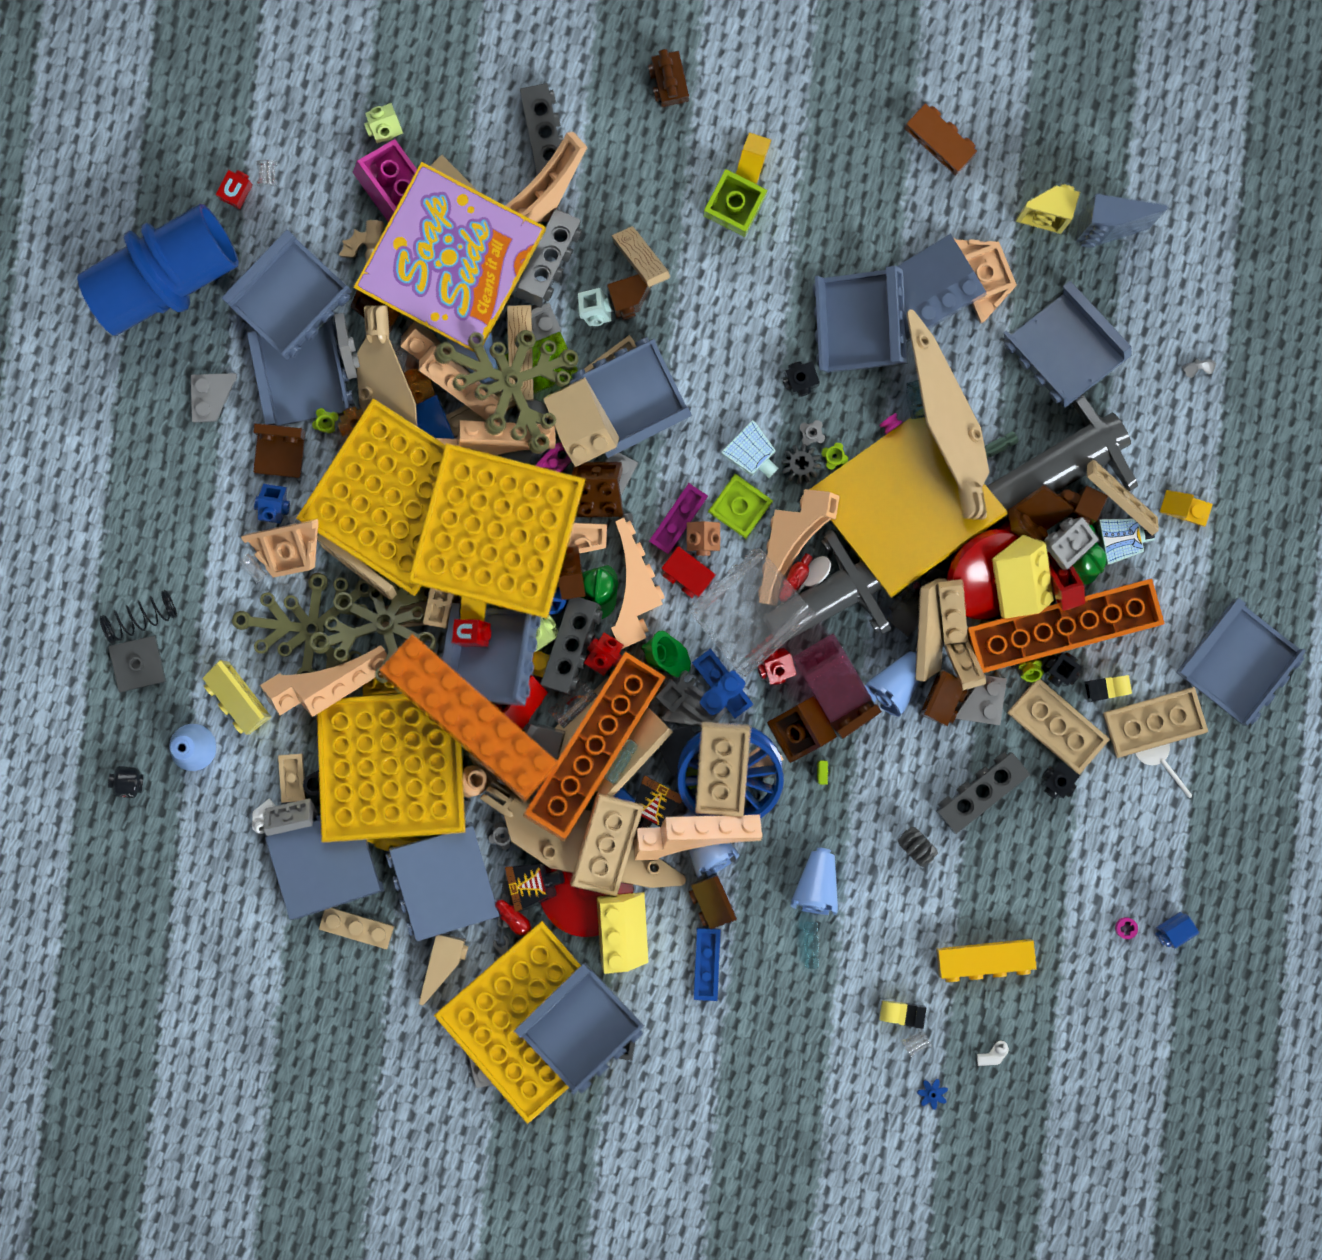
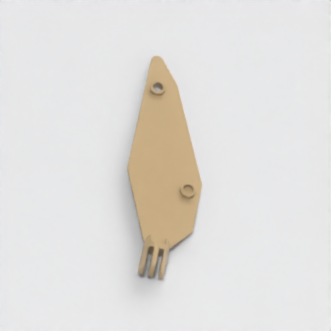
M385 305L365 306L366 338L357 352L360 367L357 368L358 394L362 411L364 413L374 398L417 426L416 403L389 339L388 308Z
M909 310L907 311V320L926 423L959 486L958 491L963 518L985 519L987 517V510L982 486L989 474L981 427L934 336L916 312Z
M492 780L490 783L491 787H487L485 790L487 795L483 794L480 799L504 816L511 842L550 869L573 873L591 811L583 810L563 842L523 817L533 799L528 798L526 801H523L519 796L495 780ZM632 844L621 882L648 888L682 886L685 884L686 878L661 859L635 860L634 846ZM650 865L656 866L657 872H652Z

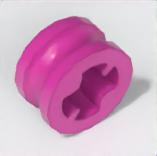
M894 413L879 424L880 427L885 428V434H888L903 423L902 420L897 419V413Z
M1124 917L1117 921L1115 931L1123 939H1132L1138 933V925L1133 919ZM1125 922H1129L1128 925L1133 927L1132 930L1128 931V935H1124L1125 932L1120 929L1121 926H1125Z

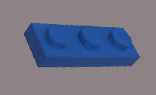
M711 648L692 662L711 689L717 687L719 680L729 672ZM742 690L737 696L728 699L725 707L736 719L754 704Z
M697 928L694 1000L718 1001L721 929Z

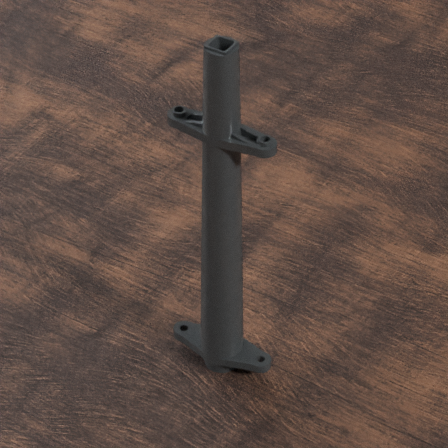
M1082 394L1072 404L1085 428L987 485L988 489L1002 506L1009 510L1043 485L1053 492H1057L1086 476L1087 464L1092 460H1095L1101 466L1108 463L1128 491L1137 488V480L1121 452L1122 449L1131 445V439L1118 416L1112 412L1101 418ZM1007 512V515H1005L1003 518H1001L1000 520H998L996 523H994L993 525H991L989 528H987V529L984 530L983 532H985V531L989 530L990 528H992V527L998 525L999 523H1001V522L1007 520V519L1009 518V517H1008V512ZM832 529L823 533L824 539L821 541L827 552L832 550L839 571L765 615V624L777 643L782 644L856 603H859L870 614L872 619L869 622L876 633L880 631L884 634L891 630L885 616L872 594L883 589V587L862 561L855 565L853 564Z

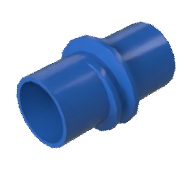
M204 204L193 207L157 229L149 223L141 225L143 236L141 238L135 232L127 231L124 233L126 247L78 274V285L84 300L97 321L111 335L118 336L154 314L164 313L170 308L176 312L188 310L190 305L189 294L238 267V257L228 235L218 219Z

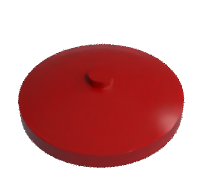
M995 529L981 533L967 542L955 556L948 572L947 581L962 579L967 617L980 620L1000 615L992 559L1020 538L1014 532Z
M562 871L565 882L555 886L557 895L541 903L546 916L557 928L568 934L579 937L598 936L597 897L609 895L571 886L570 882L573 873ZM621 882L617 895L633 893V885Z

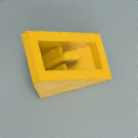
M749 132L736 170L737 175L757 184L771 139Z

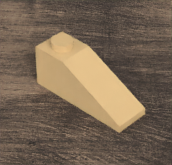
M446 934L436 935L419 1005H424L458 966L461 959H466L469 947L465 945L466 939Z

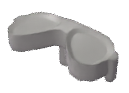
M1196 359L1195 362L1182 366V369L1189 378L1194 377L1199 369L1212 374L1215 370L1216 362L1210 359L1204 361Z

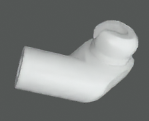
M270 798L252 813V828L258 834L265 833V809L276 806Z
M998 1041L989 1053L977 1054V1066L999 1065L1009 1052L1007 1043Z

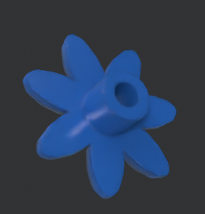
M936 1079L933 1085L924 1080L923 1083L926 1090L917 1091L918 1095L924 1096L921 1102L922 1106L930 1102L932 1109L936 1110L937 1101L943 1104L947 1102L941 1095L946 1093L948 1088H939V1079Z

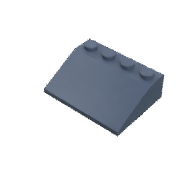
M1095 194L1080 213L1076 242H1081L1083 247L1094 248L1096 245L1148 230L1167 211L1168 205Z
M951 233L897 266L903 269L907 342L911 341L907 311L914 310L926 327L931 329L987 295L986 290Z

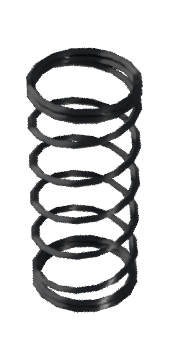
M166 590L161 592L163 603L168 612V619L163 617L155 605L152 596H150L153 608L155 609L156 624L152 623L148 618L141 602L138 600L144 618V629L137 624L129 607L126 605L132 622V634L125 629L117 611L114 610L120 626V638L115 636L108 618L105 615L100 616V625L109 643H115L116 639L118 641L122 640V628L130 636H133L135 632L134 624L141 631H145L146 619L153 626H157V612L165 621H169L170 617L173 619L177 618V611L170 594Z

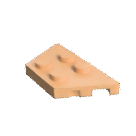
M954 238L987 295L972 303L979 323L982 324L1017 284L999 242H981L971 239L968 241Z
M317 519L249 533L241 537L244 543L249 542L256 550L254 555L265 565L266 570L273 578L309 571L315 568L318 533Z

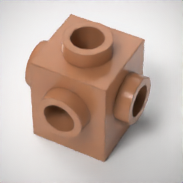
M706 521L687 522V551H696V556H711V551H720V523Z

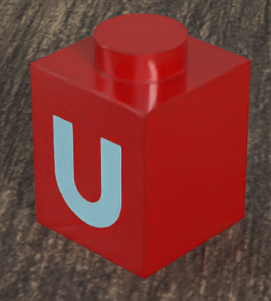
M228 170L215 195L219 200L240 210L253 184L248 180L249 176L239 170H236L235 173Z
M454 619L452 643L463 647H489L491 623L479 619Z

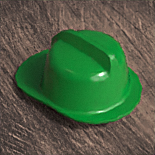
M1096 542L1073 564L1083 584L1087 585L1094 582L1098 575L1104 572L1107 562L1106 553Z
M609 565L583 572L585 597L579 598L598 603L601 606V611H603L601 619H604L613 612L616 605L618 576Z
M656 632L652 639L642 645L641 650L645 653L649 666L655 669H663L676 678H679L682 671H690L691 661L687 649L667 632Z

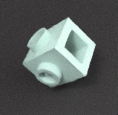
M601 288L578 293V314L589 327L600 326L611 321L613 304L611 298H607Z

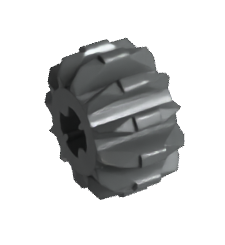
M802 444L800 452L796 445L792 446L794 455L786 451L785 456L790 460L783 459L781 461V464L789 465V467L782 470L783 474L791 471L792 474L788 480L792 481L794 476H797L798 485L801 484L802 477H804L807 484L810 483L809 474L817 478L818 473L813 469H821L822 466L821 464L814 463L820 459V455L811 456L815 450L813 447L810 448L808 453L805 452V444ZM801 458L804 459L805 464H808V467L804 466L803 470H799V465H795V461L799 462Z
M911 826L898 839V843L903 850L921 867H925L928 863L930 864L938 854L937 848L916 827Z

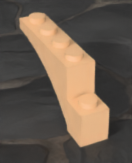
M567 132L560 146L542 171L505 206L537 223L549 221L563 197L587 146L574 132Z
M414 321L402 335L400 346L419 360L420 372L487 420L489 416L495 413L499 398L491 394L485 400L477 399L474 391L481 384L479 381L468 385L464 390H456L452 384L453 379L459 374L468 375L470 373L461 364L450 361L447 364L439 363L434 357V351L441 342L432 331ZM443 348L444 354L449 355L448 350ZM457 379V383L464 386L463 380ZM479 389L481 395H486L484 389Z
M460 420L457 439H436L443 444L449 443L496 456L508 452L530 450L528 442L531 435L526 426V436L522 440L517 441L511 436V430L516 423L506 422V427L500 434L492 435L485 429V421ZM494 422L496 426H500V422ZM537 424L540 432L549 439L548 449H555V426L553 425L550 429H545L540 424ZM516 429V434L522 436L521 430ZM538 438V444L544 445V442Z
M804 489V495L800 499L801 513L775 510L770 523L772 530L770 539L767 542L768 553L766 562L763 565L764 577L762 586L759 589V603L778 607L779 595L784 585L783 582L794 560L803 546L825 523L831 519H836L840 496L831 492Z
M624 518L615 521L625 553L626 587L616 625L611 627L616 640L624 645L622 649L647 638L645 633L649 631L644 619L638 620L637 616L663 605L661 600L665 598L660 586H654L651 578L655 577V574L650 564L645 565L642 559L645 552L641 543H635L632 537L636 532L631 521L626 522Z
M380 645L358 658L328 669L294 675H282L279 673L261 684L260 687L268 702L279 715L284 714L301 703L313 717L376 677L375 671L381 667L387 657V653Z
M743 815V817H665L661 827L637 828L633 841L635 860H658L670 854L704 846L761 841L760 815Z

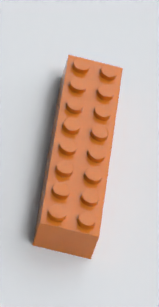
M1151 578L1085 596V604L1066 611H1062L1060 605L1055 604L1047 606L1038 614L991 621L969 627L967 632L969 642L983 673L1164 625L1165 623Z
M413 634L379 669L380 674L523 801H526L557 767L558 762Z
M625 652L557 760V767L546 778L523 817L564 842L666 676Z

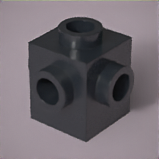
M798 361L788 365L789 369L785 370V377L782 378L785 390H790L792 396L798 394V397L812 393L811 389L820 385L813 361L805 364ZM796 377H802L804 381H798Z
M1068 652L1065 654L1059 653L1057 656L1053 654L1045 664L1047 670L1044 673L1049 676L1047 679L1049 682L1057 687H1060V685L1064 687L1069 686V684L1073 685L1080 676L1079 670L1082 666L1077 663L1078 659ZM1060 665L1065 668V672L1062 675L1057 672V668Z
M1057 761L1053 768L1049 766L1041 777L1044 779L1041 785L1045 787L1044 792L1050 797L1056 799L1058 796L1064 799L1065 796L1070 797L1077 787L1075 782L1080 775L1063 762ZM1059 778L1061 779L1060 785L1057 784Z

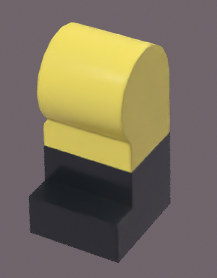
M1129 675L1084 681L1088 702L1132 694Z
M883 1000L879 1020L924 1029L927 1007L925 1005Z

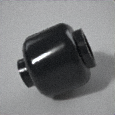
M118 766L114 774L109 773L108 788H112V793L115 797L135 798L138 793H142L144 775L140 774L138 768Z

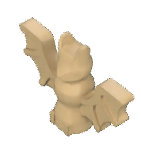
M367 220L366 232H358L354 229L353 236L348 240L342 241L343 249L339 253L340 257L354 258L358 249L365 244L367 247L365 253L367 263L383 234L384 222Z

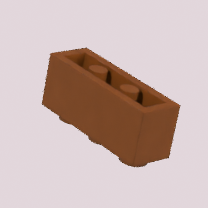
M925 103L906 123L904 129L956 176L977 153L976 146L969 138H963L957 133L958 129L953 123L949 121L946 123L940 117L941 113L934 106L929 107Z

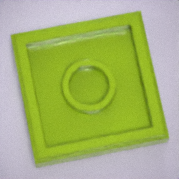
M734 474L708 510V513L746 539L773 500L740 476Z

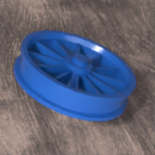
M751 727L749 742L758 746L761 750L748 758L746 785L767 792V794L758 802L746 788L745 797L752 806L744 808V815H760V818H762L776 805L781 796L784 783L782 760L775 744L765 734ZM700 732L686 744L681 752L677 770L679 793L686 807L695 816H725L695 813L697 794L693 795L688 786L697 785L698 775L685 777L688 766L699 769V760L694 759L693 756L700 750ZM767 755L773 762V765L749 768ZM775 774L773 785L750 778Z

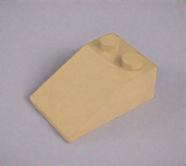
M585 377L543 398L549 413H552L556 418L554 426L564 449L575 467L617 447L619 436Z

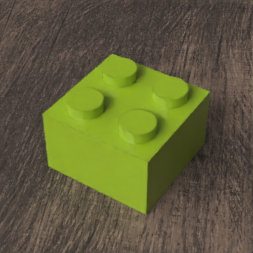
M725 169L704 209L703 217L746 237L767 196L768 190Z

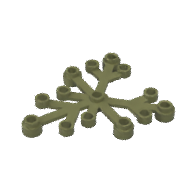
M523 330L515 337V345L518 349L511 368L504 355L506 351L505 345L501 342H495L490 347V354L495 358L501 370L499 371L493 368L482 345L484 337L479 332L472 333L468 338V344L473 348L479 361L455 351L450 343L444 342L439 344L434 351V357L439 363L447 364L450 361H454L476 371L468 375H457L452 382L456 390H464L468 385L488 377L497 380V382L489 385L480 384L474 391L477 399L485 400L489 395L503 390L495 413L485 421V429L488 433L498 435L505 429L506 421L504 415L510 398L513 396L520 414L516 425L511 430L512 438L517 441L522 440L527 434V429L525 428L527 426L531 435L528 442L529 449L535 454H541L548 449L549 439L540 432L536 422L543 428L550 429L555 425L556 418L552 413L542 414L530 409L522 394L521 387L523 382L538 376L555 382L559 387L566 386L571 379L569 373L566 371L558 373L554 370L558 368L563 370L573 369L578 363L576 352L567 349L558 358L549 361L550 356L556 351V345L552 341H545L540 347L541 354L536 367L520 372L527 351L536 342L535 336L531 331ZM523 336H527L530 342H526ZM472 337L478 338L479 343H474ZM545 345L550 346L551 352L545 349ZM494 347H499L501 353L495 352ZM443 348L448 349L450 354H444ZM567 355L572 357V362L567 360ZM559 376H563L566 382H561ZM509 377L515 380V384L509 382ZM457 379L463 380L464 386L459 385ZM479 389H484L486 395H481ZM545 417L551 420V424L545 422ZM494 419L500 422V426L494 424ZM515 430H521L522 436H518ZM537 439H541L544 445H539Z
M322 573L312 574L308 581L312 589L309 617L299 605L297 597L289 595L284 599V606L292 610L301 623L291 622L276 603L275 596L268 592L261 595L260 602L263 606L270 609L277 620L251 617L245 611L236 612L232 618L234 627L239 630H246L250 626L276 629L265 639L255 642L254 649L260 654L268 652L269 647L288 632H300L288 642H283L278 646V653L281 656L287 657L292 654L297 646L305 641L303 664L297 671V674H302L305 671L309 673L315 672L312 668L314 651L310 646V638L315 633L324 632L326 619L336 617L339 614L354 615L350 612L340 613L333 606L319 617L322 591L328 586V579ZM321 578L322 584L318 587L315 586L314 580ZM337 578L334 581L335 596L341 592L346 593L349 587L346 579ZM363 579L356 583L355 590L349 594L353 602L361 597H370L369 591L373 587L368 584V591L362 592L360 589L361 585L364 583L368 584ZM339 581L345 582L343 589H338L337 583ZM267 595L272 597L270 604H265L264 598ZM290 598L295 600L293 607H289L287 604ZM343 602L340 607H347L348 602ZM358 604L359 606L369 610V608L366 605ZM240 616L245 617V623L242 625L237 621ZM311 624L316 627L314 633L308 632V626ZM260 642H264L266 645L263 651L258 649ZM325 642L318 643L320 648L325 645ZM284 645L289 647L287 654H283L281 651ZM330 646L325 652L327 656L326 669L343 664L336 661L334 649ZM352 651L349 653V659L346 662L352 660L353 654H358L359 656H362V654L358 651ZM345 652L338 653L337 657H344Z
M381 575L383 579L394 587L397 595L391 600V604L386 611L383 601L384 595L380 594L379 597L374 598L373 594L379 591L371 588L369 596L374 602L377 614L355 604L348 593L341 592L333 600L336 610L340 613L350 612L371 623L351 628L339 622L336 617H329L325 621L327 630L331 633H339L331 636L321 632L315 633L310 638V646L314 652L321 654L325 653L330 646L341 643L334 650V657L339 663H344L349 659L348 651L356 638L377 632L380 635H384L389 652L381 667L398 650L393 633L406 640L413 634L423 644L429 641L431 645L428 648L433 651L436 647V640L431 633L423 632L417 634L400 625L412 620L417 623L422 622L425 615L423 608L416 606L411 611L396 615L402 607L421 601L427 602L428 597L425 594L430 592V588L425 587L416 596L408 595L409 592L401 587L398 591L394 582ZM343 602H348L347 607H340ZM415 612H422L420 617H414ZM331 622L337 623L333 628H330L329 624ZM383 622H389L388 627L384 628L381 626ZM319 642H325L322 648L317 647ZM345 652L344 657H337L338 653ZM379 667L375 671L376 679L380 683L388 682L385 678L379 677V669L381 668ZM394 687V689L398 693L402 694L397 688Z

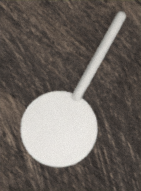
M817 557L810 562L808 566L809 575L795 596L805 587H814L827 577L831 569V562L827 557Z
M1170 744L1135 753L1144 764L1158 765L1162 763L1187 797H1192L1190 791L1165 761L1170 752Z

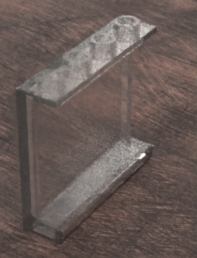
M761 548L751 550L745 556L743 562L730 568L726 577L721 581L713 583L709 588L710 591L704 596L696 598L688 609L738 673L745 677L817 615Z

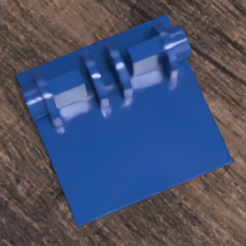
M437 395L416 405L417 427L434 438L455 439Z

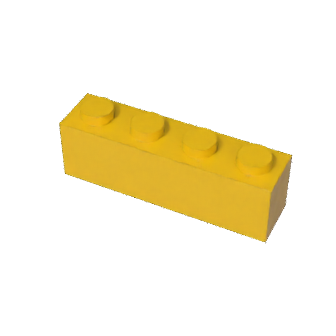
M1032 939L936 948L939 977L945 979V982L960 981L959 977L969 976V980L983 979V975L992 974L994 978L1006 977L1007 972L1015 971L1016 975L1031 974L1030 970L1037 969L1034 941Z

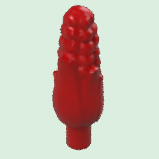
M805 553L801 561L796 562L790 568L779 595L781 602L785 603L791 596H795L798 589L809 575L808 566L813 559L810 554Z
M504 900L496 902L495 907L501 914L500 918L509 925L514 933L525 936L531 930L529 920L519 911L515 912L514 905H509Z

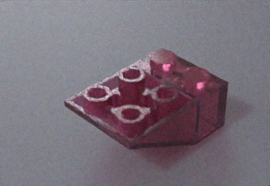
M834 633L792 657L797 669L830 723L872 699Z

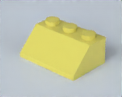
M1061 184L1060 186H1055L1028 201L1017 216L1016 222L1061 234L1073 219L1080 192L1075 191V188L1070 185Z
M1022 535L992 559L1002 618L1038 614L1054 601L1045 542Z
M220 660L202 678L206 682L203 685L206 691L211 696L216 695L220 701L218 706L226 715L230 714L235 721L232 724L240 734L244 732L246 735H250L272 718L229 661Z
M645 893L620 894L617 897L612 895L598 896L600 959L604 974L628 972L649 963Z

